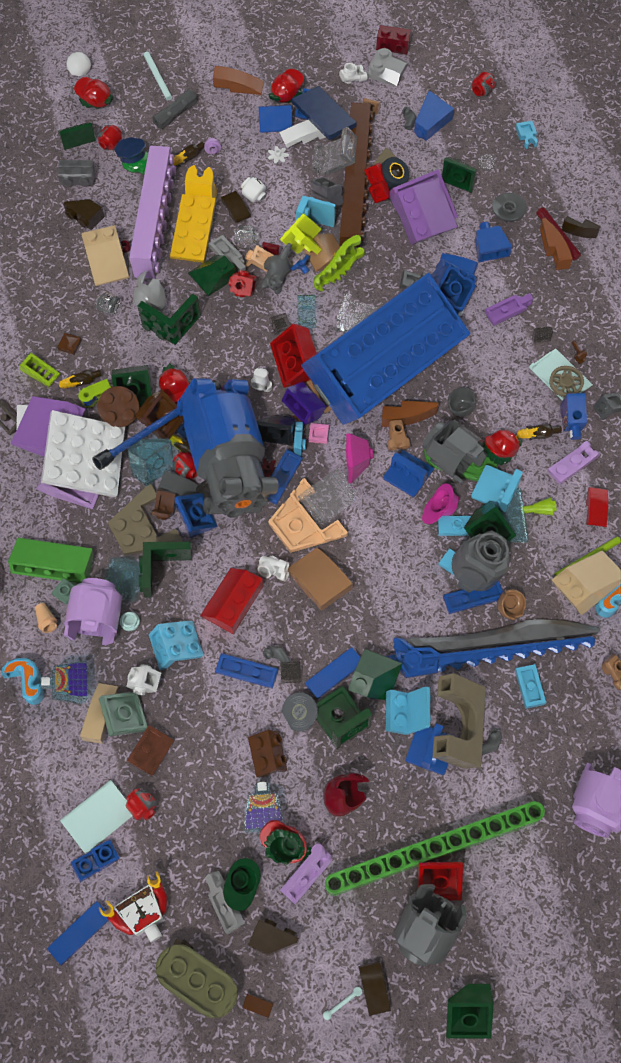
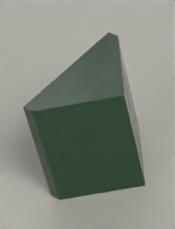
M91 122L58 131L64 150L96 141Z

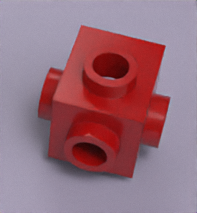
M239 270L229 279L230 292L235 293V296L238 297L252 296L255 292L257 276L249 275L248 271Z

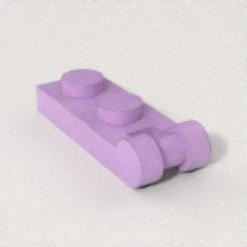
M585 441L576 450L548 468V472L560 485L597 459L600 454L597 450L594 451L591 448V444L588 441ZM585 452L588 457L585 458L582 453Z
M315 844L311 849L309 857L300 865L280 891L292 903L296 904L331 863V854L325 851L321 844Z

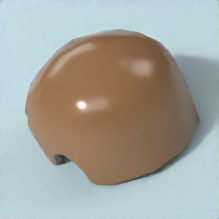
M514 589L503 592L497 600V609L500 614L511 620L523 616L526 608V598L524 595Z

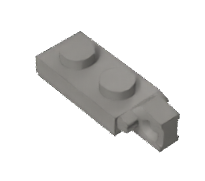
M223 235L208 243L209 248L216 255H225L235 266L236 272H239V270L246 271L243 256Z
M212 872L205 877L210 888L208 896L225 933L228 935L244 925L245 922L239 911L232 910L227 906L223 896L225 881L220 872Z

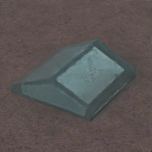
M110 558L103 580L113 583L116 586L115 589L122 595V599L137 602L140 592L139 575H143V573H140L138 562L128 558Z

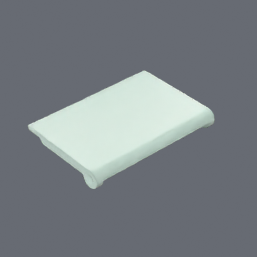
M554 349L537 362L532 363L529 368L551 389L549 384L551 373L560 366H574L557 349ZM564 370L559 371V372H557L556 374H561V375H562V373H563ZM585 377L584 386L580 393H583L593 385ZM557 395L562 401L565 397Z
M110 780L60 821L83 852L87 854L130 819L132 815L125 806L127 800Z

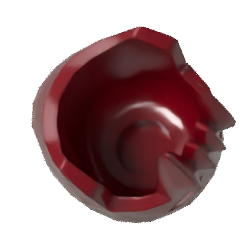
M349 773L348 775H337L329 780L323 791V800L327 811L333 816L339 817L345 816L357 809L366 801V793L358 791L357 783L369 782V779L358 773Z

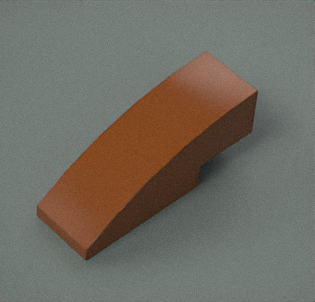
M215 65L213 73L214 87L228 88L233 93L262 95L264 81L237 69Z
M546 218L542 219L540 232L546 256H553L556 270L570 269L573 259L566 241Z
M401 401V407L383 406L381 427H389V422L395 420H402L404 426L426 420L437 414L438 403Z

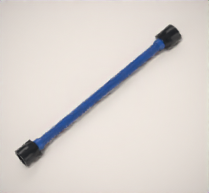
M213 380L212 382H215L216 390H220L221 385L216 380ZM177 408L115 448L106 449L93 456L94 465L99 470L107 467L116 455L177 417Z

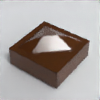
M64 333L57 348L60 351L75 355L82 340L80 337Z

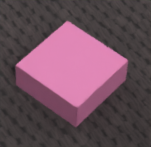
M311 423L309 442L327 444L329 425Z

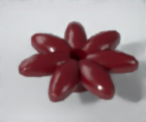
M263 459L261 467L264 477H269L276 468L274 467L275 460L268 463L267 459Z

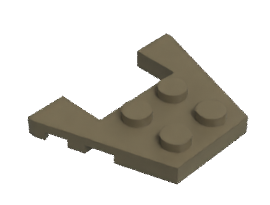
M151 483L108 522L125 556L143 553V542H183L177 529L158 537L145 515L142 507L156 501L157 493Z

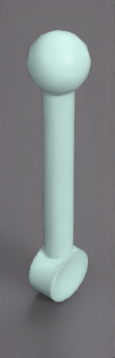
M355 987L353 993L330 1011H325L323 1018L329 1020L333 1013L355 996H360L362 989Z

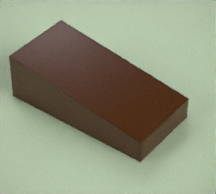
M247 994L242 1008L269 1018L273 1003Z

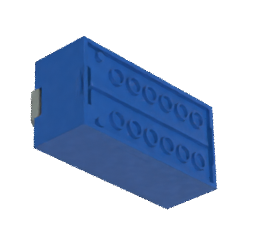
M427 273L301 364V367L311 379L315 389L325 403L330 406L342 425L361 418L471 333L430 273Z

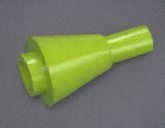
M551 497L533 505L521 506V514L534 512L535 514L553 516V512L557 511L556 501L552 500Z

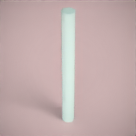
M145 52L143 55L166 100H171L172 96L150 53Z

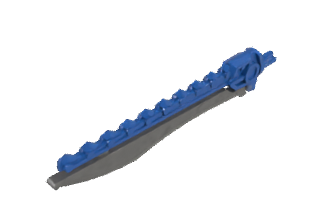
M526 620L496 630L469 635L410 638L408 641L394 638L395 655L386 657L402 662L400 671L405 678L435 674L438 671L442 673L446 670L447 666L459 670L463 667V663L476 667L480 664L481 660L493 664L496 662V658H501L508 662L513 659V655L525 659L529 656L530 652L542 656L546 653V650L558 654L562 651V647L575 651L579 648V644L591 648L595 646V638L592 636L574 639L564 638L598 634L600 628L562 620ZM556 639V641L539 642V643H531V644H522V645H514V646H505V647H496V648H488V649H479V650H470V651H462V652H453V653L440 654L441 652L459 651V650H467V649L485 648V647L511 645V644H519V643H527V642H536V641H544V640Z

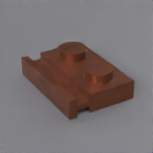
M148 725L127 762L153 776L174 739Z

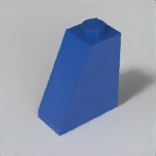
M431 91L426 95L414 128L416 136L423 138L425 141L453 119L454 113L453 107Z

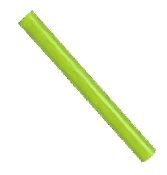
M616 536L554 573L555 577L565 568L600 551L605 553L620 544L621 539Z

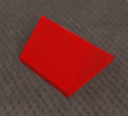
M463 862L418 864V888L420 885L433 884L435 886L433 893L449 901L462 900Z

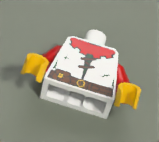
M155 871L156 880H150L149 875H147L149 885L114 906V909L109 901H106L109 906L108 910L103 911L99 907L101 914L107 917L116 929L127 935L135 934L140 936L146 933L151 943L162 936L157 924L164 920L163 915L167 912V894L162 883H160V874Z

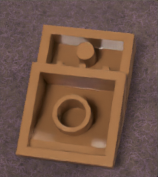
M318 548L288 568L289 574L321 611L348 593L353 587V583L342 570Z

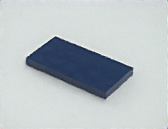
M320 86L292 98V104L328 140L356 127V121Z

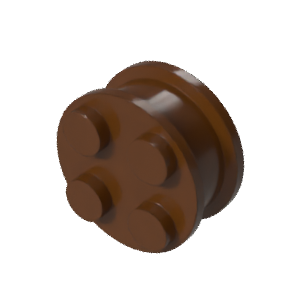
M121 386L105 390L98 400L100 417L104 422L113 427L130 425L135 421V415L140 408L136 395L131 390Z

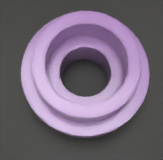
M210 138L206 141L204 149L208 154L219 153L221 144L217 139Z

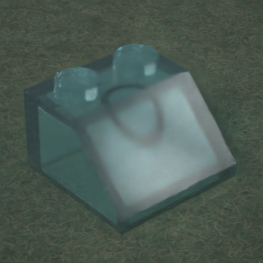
M141 439L127 449L132 476L146 487L163 476L165 470L170 471L173 468L174 458L171 440Z

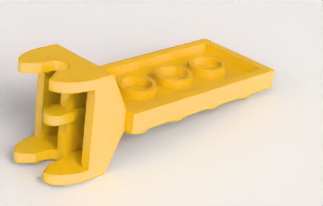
M193 165L188 169L185 177V194H182L170 258L204 263L215 211L217 189L213 181L212 169L208 167L204 171L203 176L198 177L197 169Z

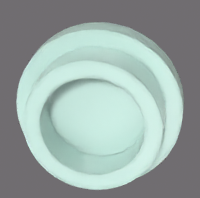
M126 612L120 618V625L125 631H133L140 624V619L134 612Z

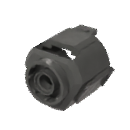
M456 420L448 421L446 424L442 421L437 423L429 432L422 445L426 450V454L431 459L430 462L453 478V481L461 485L464 484V481L459 477L472 463L481 466L488 456L482 447L483 440Z
M489 530L464 541L454 553L451 564L453 574L459 581L457 586L468 593L473 590L486 591L494 587L510 569L507 540L499 533Z
M433 884L420 885L416 893L411 895L394 929V936L401 953L409 961L422 966L439 964L444 961L459 936L467 917L464 905H460L457 909L449 900L433 893L435 889Z

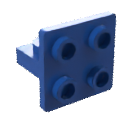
M402 450L400 454L395 453L393 455L391 466L383 476V480L411 497H415L432 474L434 468Z
M437 723L434 728L429 727L415 732L405 761L434 773L445 775L448 763L433 758L434 737L451 734L443 732L444 726Z

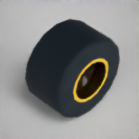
M390 157L381 164L389 191L409 180V169L401 159Z

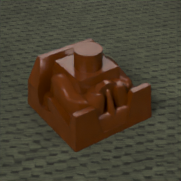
M161 390L147 398L135 417L148 427L176 409L177 404ZM178 415L153 431L152 433L158 438L157 441L167 443L184 420L183 416Z

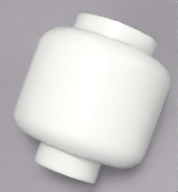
M248 177L241 185L242 194L252 203L257 200L261 202L266 196L265 184L256 177Z

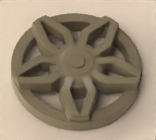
M560 366L551 373L549 384L556 395L565 397L566 394L581 392L584 386V377L574 367ZM564 370L562 375L556 374L557 372Z

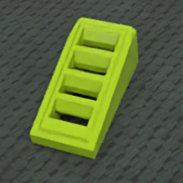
M30 353L20 364L22 372L47 387H50L60 376L58 371L33 353ZM40 366L41 369L38 372H35V370ZM44 370H47V372H46V373L43 375V377H42V376H41V373H42ZM50 373L54 374L49 381L46 380Z

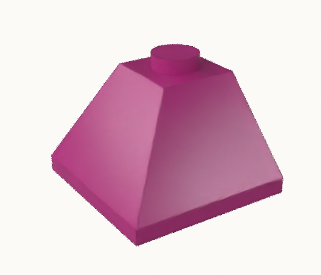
M347 433L346 462L348 483H353L369 466L370 459H373V450L369 448L367 440Z

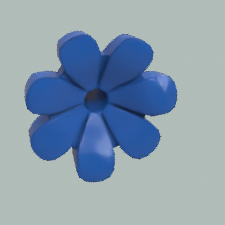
M307 254L303 260L300 259L290 269L292 271L301 269L304 274L307 273L309 269L306 264L309 255Z

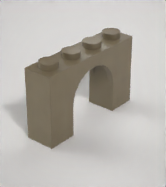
M457 674L439 676L437 696L457 706L462 718V732L459 738L452 735L435 736L433 758L463 769L481 768L486 687Z

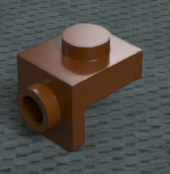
M158 489L155 508L152 510L151 515L156 516L160 520H167L172 517L175 511L174 498L177 496V493Z

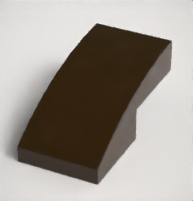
M237 191L221 196L222 203L228 209L229 215L235 223L251 217L248 208Z
M567 216L563 221L561 229L578 237L597 238L601 226L587 219L581 223Z
M380 961L358 966L369 1016L391 1011Z

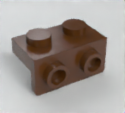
M266 730L248 737L256 777L260 778L275 772L287 771V759L283 753L282 738L278 731Z

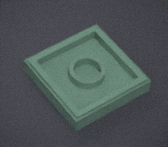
M127 692L99 697L109 737L144 732L147 729V722L138 694Z

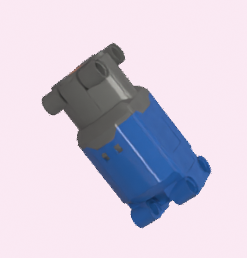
M193 378L177 402V413L184 418V428L197 475L208 482L212 497H206L203 503L206 514H224L233 518L244 513H259L262 507L268 504L269 494H276L278 491L277 478L264 477L260 461L265 456V448L251 401L247 397L249 385L246 380L229 379L220 390H216L215 382H212L211 379Z

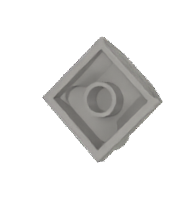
M387 48L379 49L370 63L367 78L397 87L409 62L393 56L392 52Z

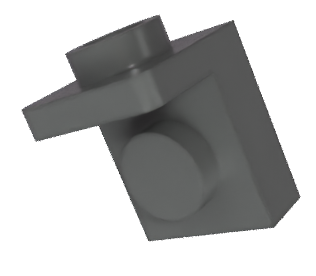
M618 392L603 395L593 406L602 420L607 419L611 413L621 412V396Z

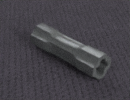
M190 89L185 91L167 108L160 110L152 116L153 123L160 129L165 127L175 116L197 102L195 93Z

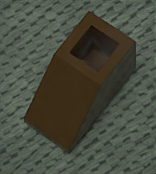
M90 199L65 201L63 203L66 216L71 220L73 218L77 220L83 228L87 227L92 230L105 217L103 208Z
M265 918L264 922L258 920L248 946L270 956L297 945L299 938L296 937V932L288 928L282 931L276 928L277 923Z

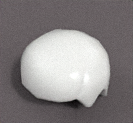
M75 52L68 57L66 66L72 75L83 76L90 71L91 62L84 53Z

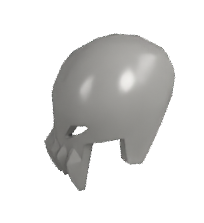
M144 271L138 276L136 281V287L133 291L134 303L137 307L143 301L159 312H162L166 306L164 289L158 279H152L148 285L143 284L147 271Z

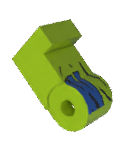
M108 379L87 386L79 392L78 397L83 407L92 408L98 403L101 394L111 388Z

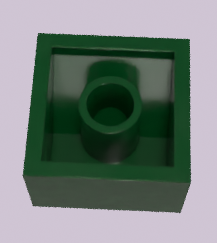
M148 365L112 370L113 387L121 386L131 390L138 398L140 407L152 395Z

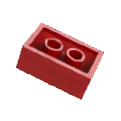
M293 323L270 342L283 388L301 382L306 383L311 380L301 367V364L316 354L309 329Z
M230 568L200 617L234 635L264 587L263 579L247 570Z

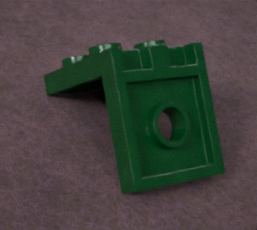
M193 293L171 318L143 301L137 305L142 327L147 331H153L159 339H166L173 345H176L201 317L199 300Z
M143 542V556H139L140 573H143V575H139L140 592H143L144 598H152V561L191 560V542Z
M344 686L316 703V720L336 749H339L340 745L346 741H351L357 737V734L364 729L371 727L372 713L368 708L361 712ZM339 709L344 715L340 719H335L332 716V712Z

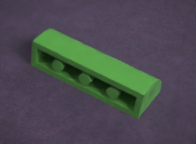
M17 538L8 563L13 574L60 581L64 578L68 582L82 583L83 579L89 578L93 561V549Z

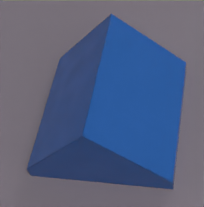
M291 104L258 107L260 133L281 132L292 127Z
M202 493L176 496L174 498L175 506L190 538L218 527L213 515L204 512L203 503L205 498Z

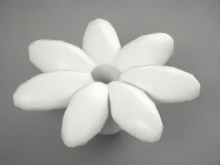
M275 146V151L268 150L271 154L268 159H274L275 164L279 160L284 163V157H288L289 154L284 153L286 148L280 150Z

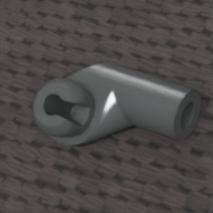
M404 107L402 110L403 117L406 120L404 128L411 131L417 118L410 107Z
M271 645L263 651V656L266 659H279L284 668L292 663L281 647Z
M494 728L490 730L487 743L482 744V755L499 749L502 740V734L499 729Z

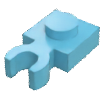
M533 121L516 123L519 139L525 140L524 147L528 149L529 143L536 147L538 140Z
M295 422L294 453L302 456V450H306V439H302L303 422Z

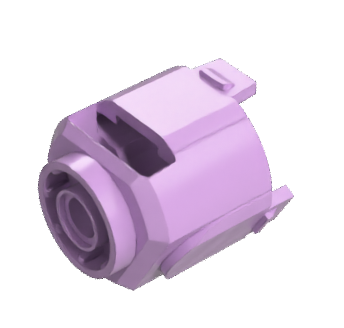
M86 578L82 580V583L71 588L64 621V636L70 640H75L77 633L103 637L102 645L105 646L114 642L120 617L122 595L115 589L116 586L113 583L98 578Z
M587 763L573 795L575 800L572 808L576 814L574 824L591 834L608 838L611 832L618 833L621 831V770L613 767L610 775L593 771L592 765Z

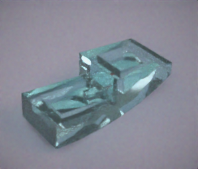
M297 295L298 325L306 328H316L315 295Z

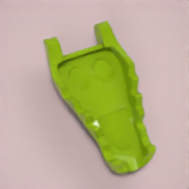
M359 235L352 236L346 240L334 253L332 261L327 267L314 277L313 284L316 290L324 291L323 285H328L329 282L335 283L336 279L340 281V275L345 276V271H350L353 263L365 255L362 247L356 249L354 247L361 244V237Z

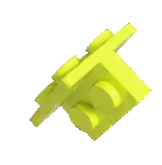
M302 214L280 238L285 245L290 243L291 249L297 254L302 252L304 248L309 253L313 251L317 255L322 250L313 241V238L321 231V228L305 214Z

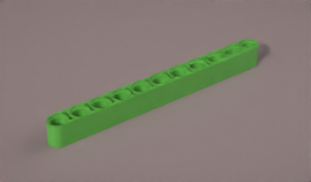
M530 802L332 873L325 880V889L330 895H340L415 868L419 863H428L538 823L545 814L544 807L539 802ZM530 808L537 810V818L530 816ZM510 815H514L519 819L518 825H514L509 821ZM489 823H497L500 830L498 832L492 831ZM471 829L477 830L480 833V838L473 839L469 831ZM450 837H458L460 845L453 846L450 843ZM433 843L438 844L441 852L435 854L431 852L429 846ZM411 851H418L421 859L418 861L412 860L409 855ZM392 858H398L401 862V866L399 868H393L390 865L389 860ZM378 865L381 873L379 875H372L369 871L370 866ZM352 872H357L360 874L361 880L353 883L350 881L349 875ZM331 880H338L341 883V887L338 890L330 889L328 884Z

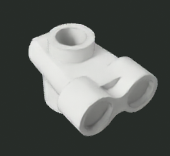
M346 63L344 69L339 72L340 78L347 84L352 81H367V73L364 72L362 65Z
M263 368L255 369L254 377L251 379V386L256 390L270 392L272 390V382L268 378L269 372Z
M263 555L259 560L257 570L264 578L274 575L277 579L286 581L289 577V562L281 559L278 560L275 556L267 557Z

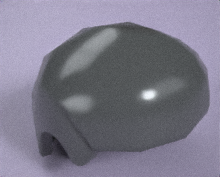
M457 388L448 395L449 410L455 416L464 417L470 415L476 407L475 394L469 388Z

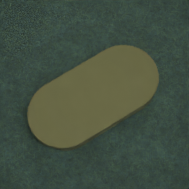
M186 945L170 946L159 955L156 962V974L159 983L165 989L209 1018L223 1017L234 1008L238 998V989L234 979L228 973Z

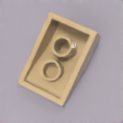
M115 225L81 233L95 286L129 278Z
M600 551L565 568L552 579V582L582 616L621 584V569L603 551Z

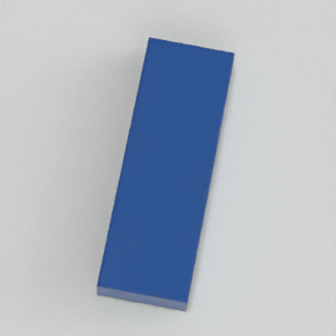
M286 449L271 477H276L278 480V491L276 494H269L268 501L276 505L303 459Z
M498 581L494 587L486 591L473 590L468 593L465 590H459L443 595V599L448 613L452 614L495 602L499 599L503 590Z
M351 647L305 682L306 687L318 700L352 674L361 657Z
M221 653L215 673L273 689L278 668Z
M98 901L47 948L61 966L109 921L99 911V907L103 911L106 910Z

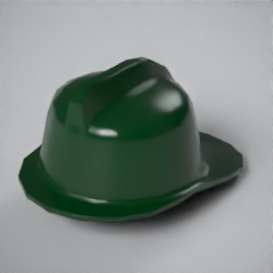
M242 858L237 860L226 874L223 896L227 906L232 910H246L254 900L261 873L259 866L252 859Z

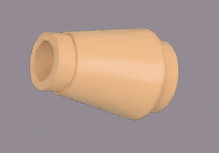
M45 603L36 605L35 612L38 628L43 633L54 631L57 628L55 616Z

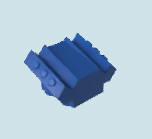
M442 258L431 276L458 314L463 311L476 287V276Z

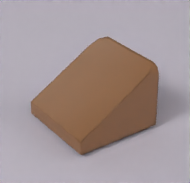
M363 98V103H371L370 110H374L373 114L377 115L381 104L378 101Z

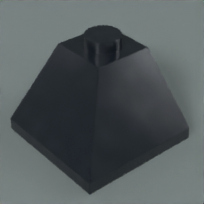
M275 416L256 420L263 442L292 446L295 434V418Z

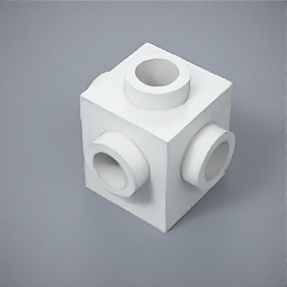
M141 664L140 667H132L128 674L126 687L133 689V693L138 695L156 692L161 672L144 664Z

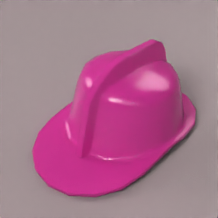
M442 484L426 504L422 515V521L425 524H433L442 516H450L456 511L460 498L454 494L453 487L450 484Z

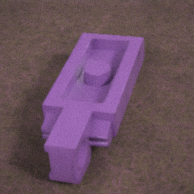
M530 293L523 297L514 295L486 308L485 314L492 325L495 326L527 310V306L533 304L534 298Z

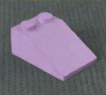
M41 479L36 490L49 496L93 509L99 494L41 483Z

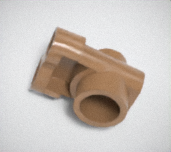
M390 421L388 432L390 440L387 441L388 450L410 448V440L406 437L403 421Z
M613 654L602 663V670L606 675H611L614 680L612 683L617 690H621V660L616 654Z

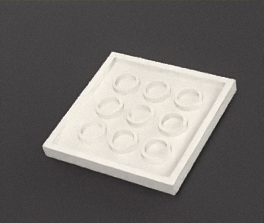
M52 410L49 419L41 483L116 497L118 494L122 452L116 455L114 460L102 470H99L94 465L92 457L106 449L110 450L121 444L124 439L125 426L113 427L107 422Z

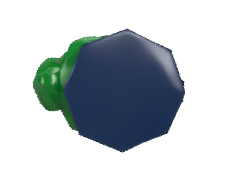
M129 137L120 140L114 150L117 157L120 158L123 168L131 173L137 172L145 175L148 152L144 150L146 144L143 139Z

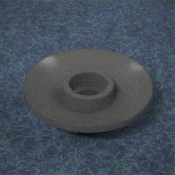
M515 193L500 194L494 199L492 204L494 214L504 221L521 219L527 208L524 199Z

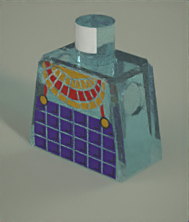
M87 661L54 666L51 676L40 677V689H52V699L85 704L88 699Z
M268 782L256 783V794L247 796L244 823L245 833L261 832L263 826L271 820H278L284 823L278 794L269 793Z

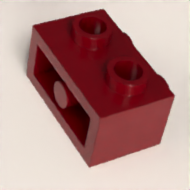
M380 25L377 34L376 50L387 48L392 53L407 55L411 29Z

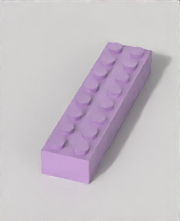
M149 147L129 257L135 278H138L141 273L147 271L145 278L155 279V274L159 273L158 259L162 257L160 245L164 244L163 230L166 231L167 227L165 217L169 216V206L167 204L171 203L170 189L173 190L174 186L172 176L176 175V166H173L174 155L171 154L170 147Z

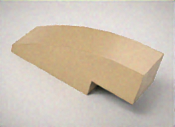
M98 684L80 735L83 741L103 744L107 726L99 697L117 694L118 686Z

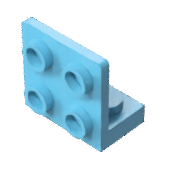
M302 196L296 210V220L302 214H305L315 223L334 227L336 205L313 197Z
M485 465L471 498L484 504L491 501L499 510L506 512L521 481L523 472L516 469L512 475Z
M193 621L158 624L149 633L159 670L168 669L174 661L201 658L204 655Z
M425 686L409 693L395 690L386 691L387 732L408 735L430 727V687Z

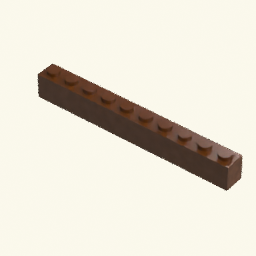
M351 102L350 116L356 121V127L349 130L340 246L355 235H359L361 241H364L365 231H361V228L365 227L366 219L362 215L363 213L366 214L367 203H363L364 200H367L368 189H365V186H368V178L364 170L370 166L367 160H370L371 149H368V146L371 147L372 136H369V133L372 134L373 123H370V121H373L374 110H370L371 103Z

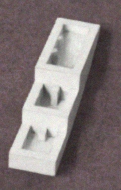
M309 120L279 132L287 148L300 141L305 144L317 137L319 139L326 138Z

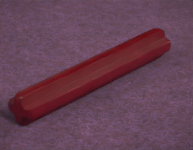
M544 207L539 208L536 212L537 216L541 221L546 218L560 232L570 249L573 261L578 260L581 253Z

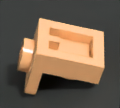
M256 245L253 250H249L246 254L245 259L247 261L245 266L249 267L252 263L267 272L268 270L264 269V263L273 254Z

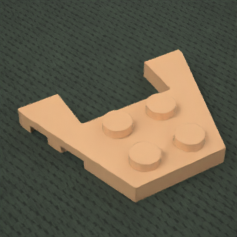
M305 478L300 481L299 486L292 491L287 501L279 507L268 521L270 527L290 553L348 536V532L338 520L321 530L300 504L314 494V489Z

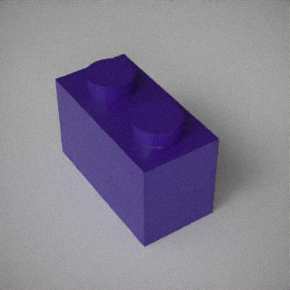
M303 382L288 387L282 398V402L305 425L321 418L326 408V405Z

